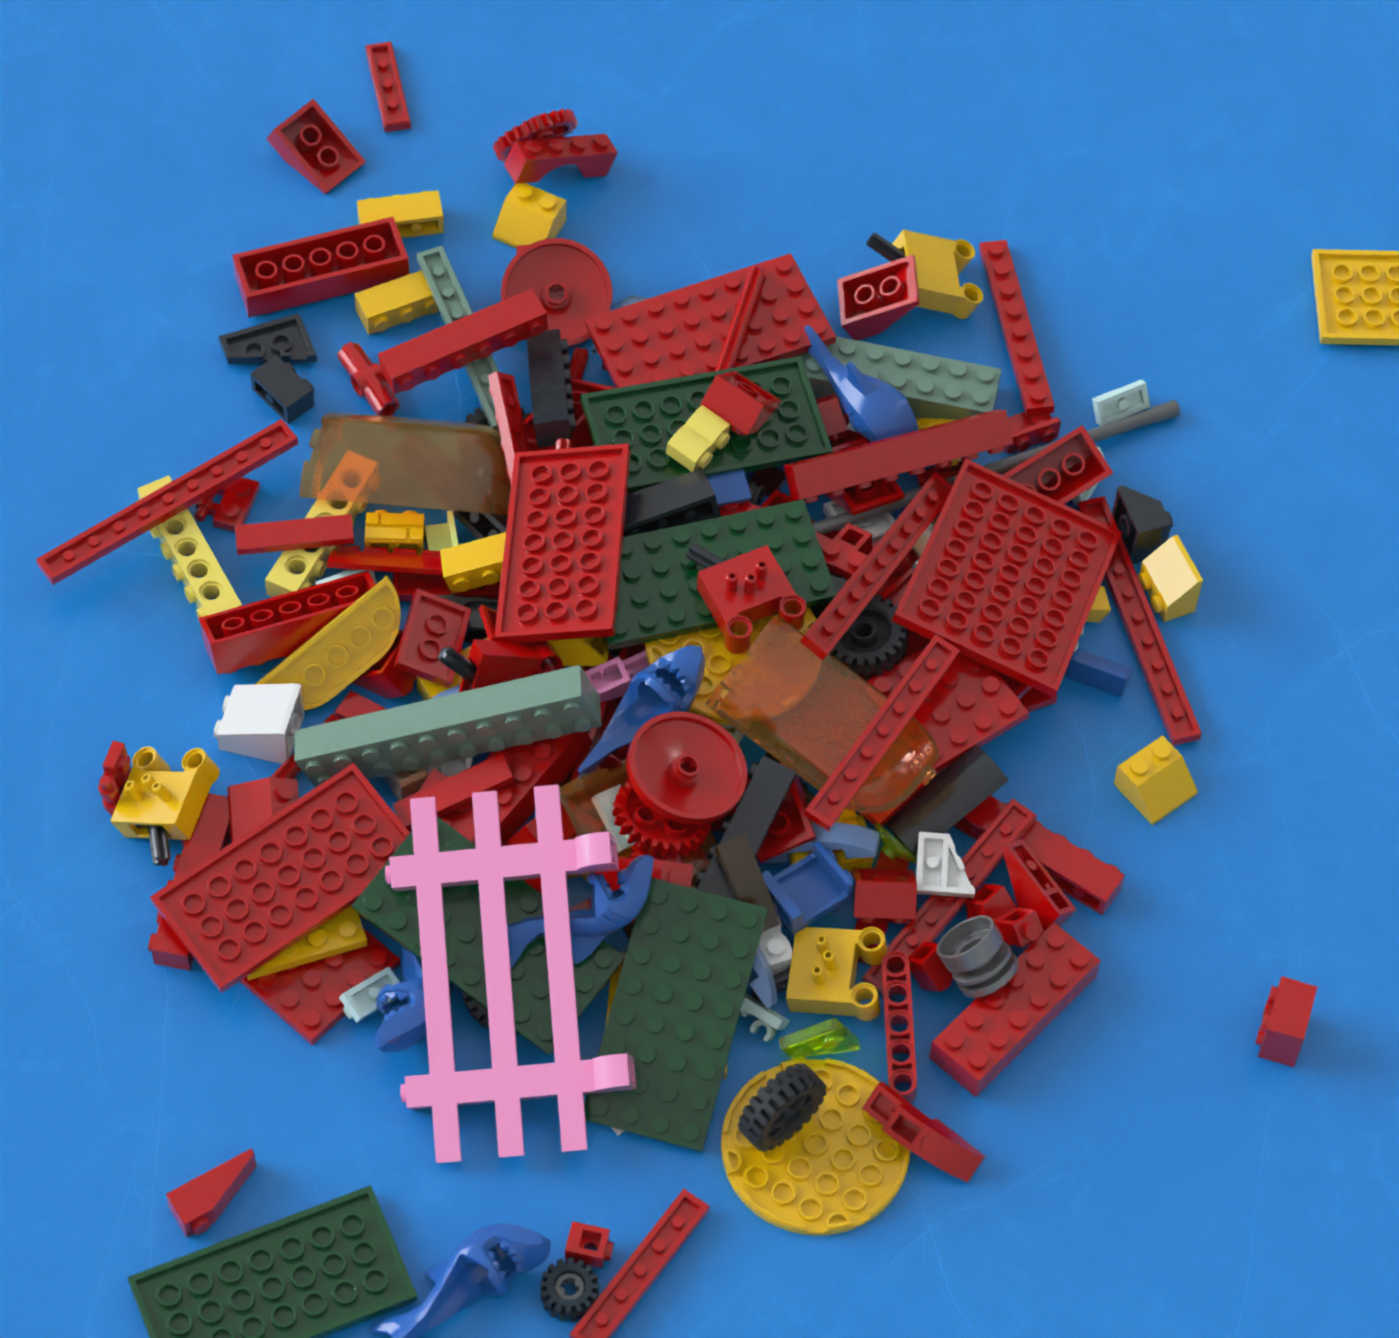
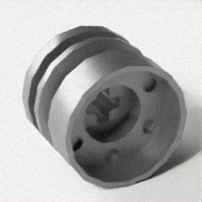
M981 915L960 922L951 928L937 945V954L946 968L953 972V979L966 997L977 998L995 992L1005 985L1018 969L1019 961L1011 951L1010 946L1003 941V935L990 916Z

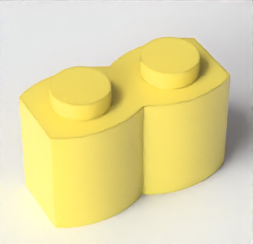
M702 405L669 440L666 454L691 472L698 470L700 467L704 469L713 457L711 453L717 448L721 450L729 441L730 424Z

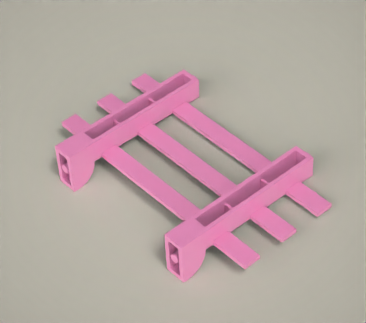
M559 784L534 787L538 843L501 846L497 790L472 793L476 849L440 852L436 797L410 799L414 855L389 857L390 865L385 866L386 882L391 884L393 890L397 892L417 891L430 1074L405 1076V1084H401L400 1093L402 1103H406L408 1109L432 1108L436 1163L462 1161L458 1106L495 1102L499 1158L525 1156L521 1100L558 1097L562 1152L588 1150L584 1094L637 1089L634 1057L629 1054H615L581 1060L566 875L619 870L617 840L609 831L585 834L575 839L564 840ZM541 878L555 1063L518 1066L504 881ZM479 884L492 1068L456 1072L442 887Z

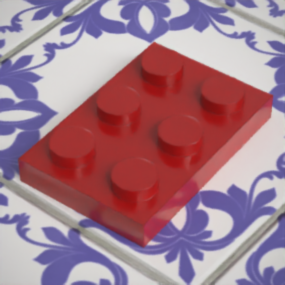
M417 588L412 597L394 668L449 688L453 683L455 672L440 662L438 656L440 650L448 646L461 653L472 609Z

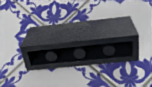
M701 468L628 494L623 537L721 517L716 496L703 469Z
M975 745L931 779L886 823V826L896 839L916 857L919 832L945 833L1009 780L995 762L979 746Z

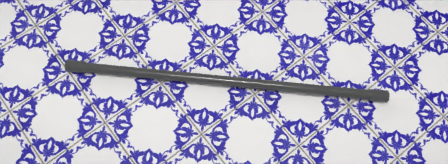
M1175 400L1154 406L1149 410L1087 430L1093 442L1096 443L1152 423H1159L1180 415V407ZM1052 443L986 464L983 467L1000 475L1004 474ZM957 475L945 478V480L953 486ZM922 486L904 492L905 498L853 516L848 512H844L812 523L815 532L824 535L842 529L847 523L854 525L904 508Z

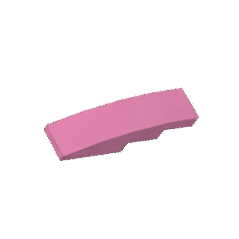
M645 651L623 661L618 656L585 671V674L600 695V702L625 695L632 678L638 672L648 667Z

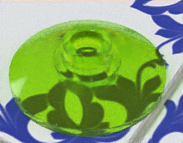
M878 822L874 823L876 831L880 833V839L884 844L880 850L892 861L899 857L907 862L917 864V857L912 855L906 847Z

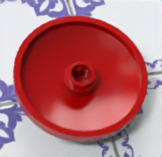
M550 238L526 246L510 261L502 279L501 301L532 288L547 313L548 330L560 329L561 339L567 338L568 348L578 346L591 338L585 328L586 318L608 312L611 308L612 283L604 263L588 247L569 239Z
M668 712L655 716L639 728L628 748L626 758L627 773L636 794L654 812L674 822L699 825L721 819L736 806L747 784V764L736 740L722 726L698 714Z

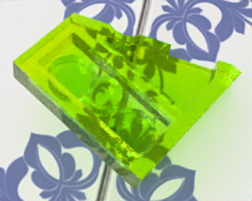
M836 1018L778 1038L780 1049L792 1059H804L860 1049L858 1037Z

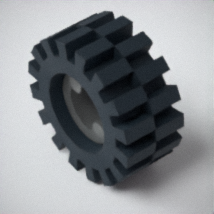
M568 1258V1263H564L563 1259L557 1260V1266H554L552 1263L548 1266V1272L544 1271L540 1286L541 1302L543 1301V1307L546 1311L550 1310V1316L553 1318L559 1315L560 1321L566 1322V1317H571V1322H576L577 1316L580 1315L582 1318L597 1300L599 1295L598 1277L596 1273L593 1274V1268L590 1265L584 1266L585 1261L579 1259L578 1264L574 1263V1258ZM566 1283L574 1284L575 1290L578 1292L571 1296L565 1295L562 1286Z

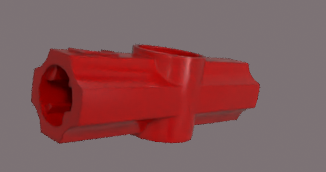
M349 342L343 345L342 349L337 352L338 359L350 375L352 386L358 396L365 397L378 417L386 419L394 415L395 411L400 408L399 401L387 385L380 366L377 363L373 364L359 343Z

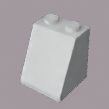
M301 684L234 685L231 695H226L224 699L222 720H217L214 728V737L217 738L219 750L283 764L291 756L294 748V730L301 728L305 716Z

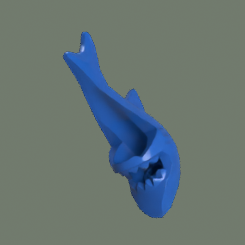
M809 325L805 326L804 330L811 343L808 352L827 376L836 396L849 417L851 426L857 433L864 436L870 442L918 430L912 408L902 392L882 380L861 373L851 361L847 363V366L843 365L831 354L813 328Z
M688 645L672 651L638 672L632 678L601 739L578 768L579 775L573 783L575 787L581 786L610 755L629 745L639 728L648 720L668 712L689 711L704 677L705 656L701 647Z
M640 855L633 859L625 869L618 871L617 878L619 880L617 884L620 885V888L614 891L609 888L610 884L605 881L606 879L603 874L592 872L586 876L589 884H591V908L569 910L572 953L575 964L582 962L591 955L607 935L629 925L639 915L647 900L654 865L653 857ZM544 914L508 924L511 969L529 944L539 937H545Z
M403 946V982L383 986L377 996L376 1006L385 1017L382 1020L381 1027L376 1031L373 1045L382 1052L407 1050L427 1035L422 961ZM449 982V988L451 993L455 986ZM389 997L392 1000H395L397 997L400 1001L405 1000L406 1004L391 1007L384 1005V1002L387 1003Z
M494 1224L478 1229L458 1245L448 1260L440 1262L425 1271L424 1274L435 1283V1286L421 1306L409 1313L386 1318L373 1324L370 1327V1333L389 1335L391 1338H417L457 1314L484 1293L492 1296L503 1295L508 1291L511 1279L516 1274L531 1271L543 1264L550 1253V1240L538 1232L518 1225Z

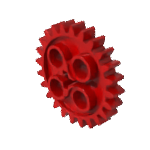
M562 108L557 112L553 110L549 114L545 112L530 118L528 121H523L520 126H514V129L498 137L499 140L495 141V145L492 147L498 160L504 162L514 141L565 137L577 128L578 121L573 110L569 108L566 110Z
M629 779L626 781L625 787H620L613 803L612 816L616 817L614 825L622 826L619 834L629 835L628 844L633 842L639 843L638 851L644 847L649 848L650 856L655 851H659L663 859L667 852H670L674 859L677 858L679 851L684 856H688L690 849L696 852L699 845L704 844L711 828L709 823L699 825L682 824L657 814L639 798Z

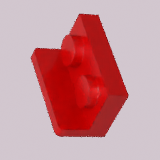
M1025 412L1008 417L1013 444L1004 446L1007 454L1016 451H1025L1030 446L1042 442H1051L1059 435L1061 421L1058 417L1052 419L1050 414L1026 416Z

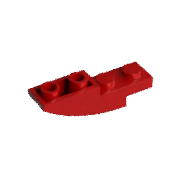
M884 1082L878 1083L862 1107L865 1112L884 1126L882 1131L932 1165L965 1182L972 1178L986 1157L937 1118L931 1120Z

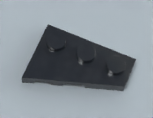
M299 313L219 336V343L228 364L266 363L276 355L284 363L317 362V355Z

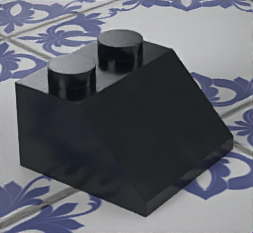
M1119 486L1117 488L1112 515L1118 530L1122 532L1121 537L1132 564L1140 563L1169 539L1173 520L1169 511H1165L1161 501L1126 486Z

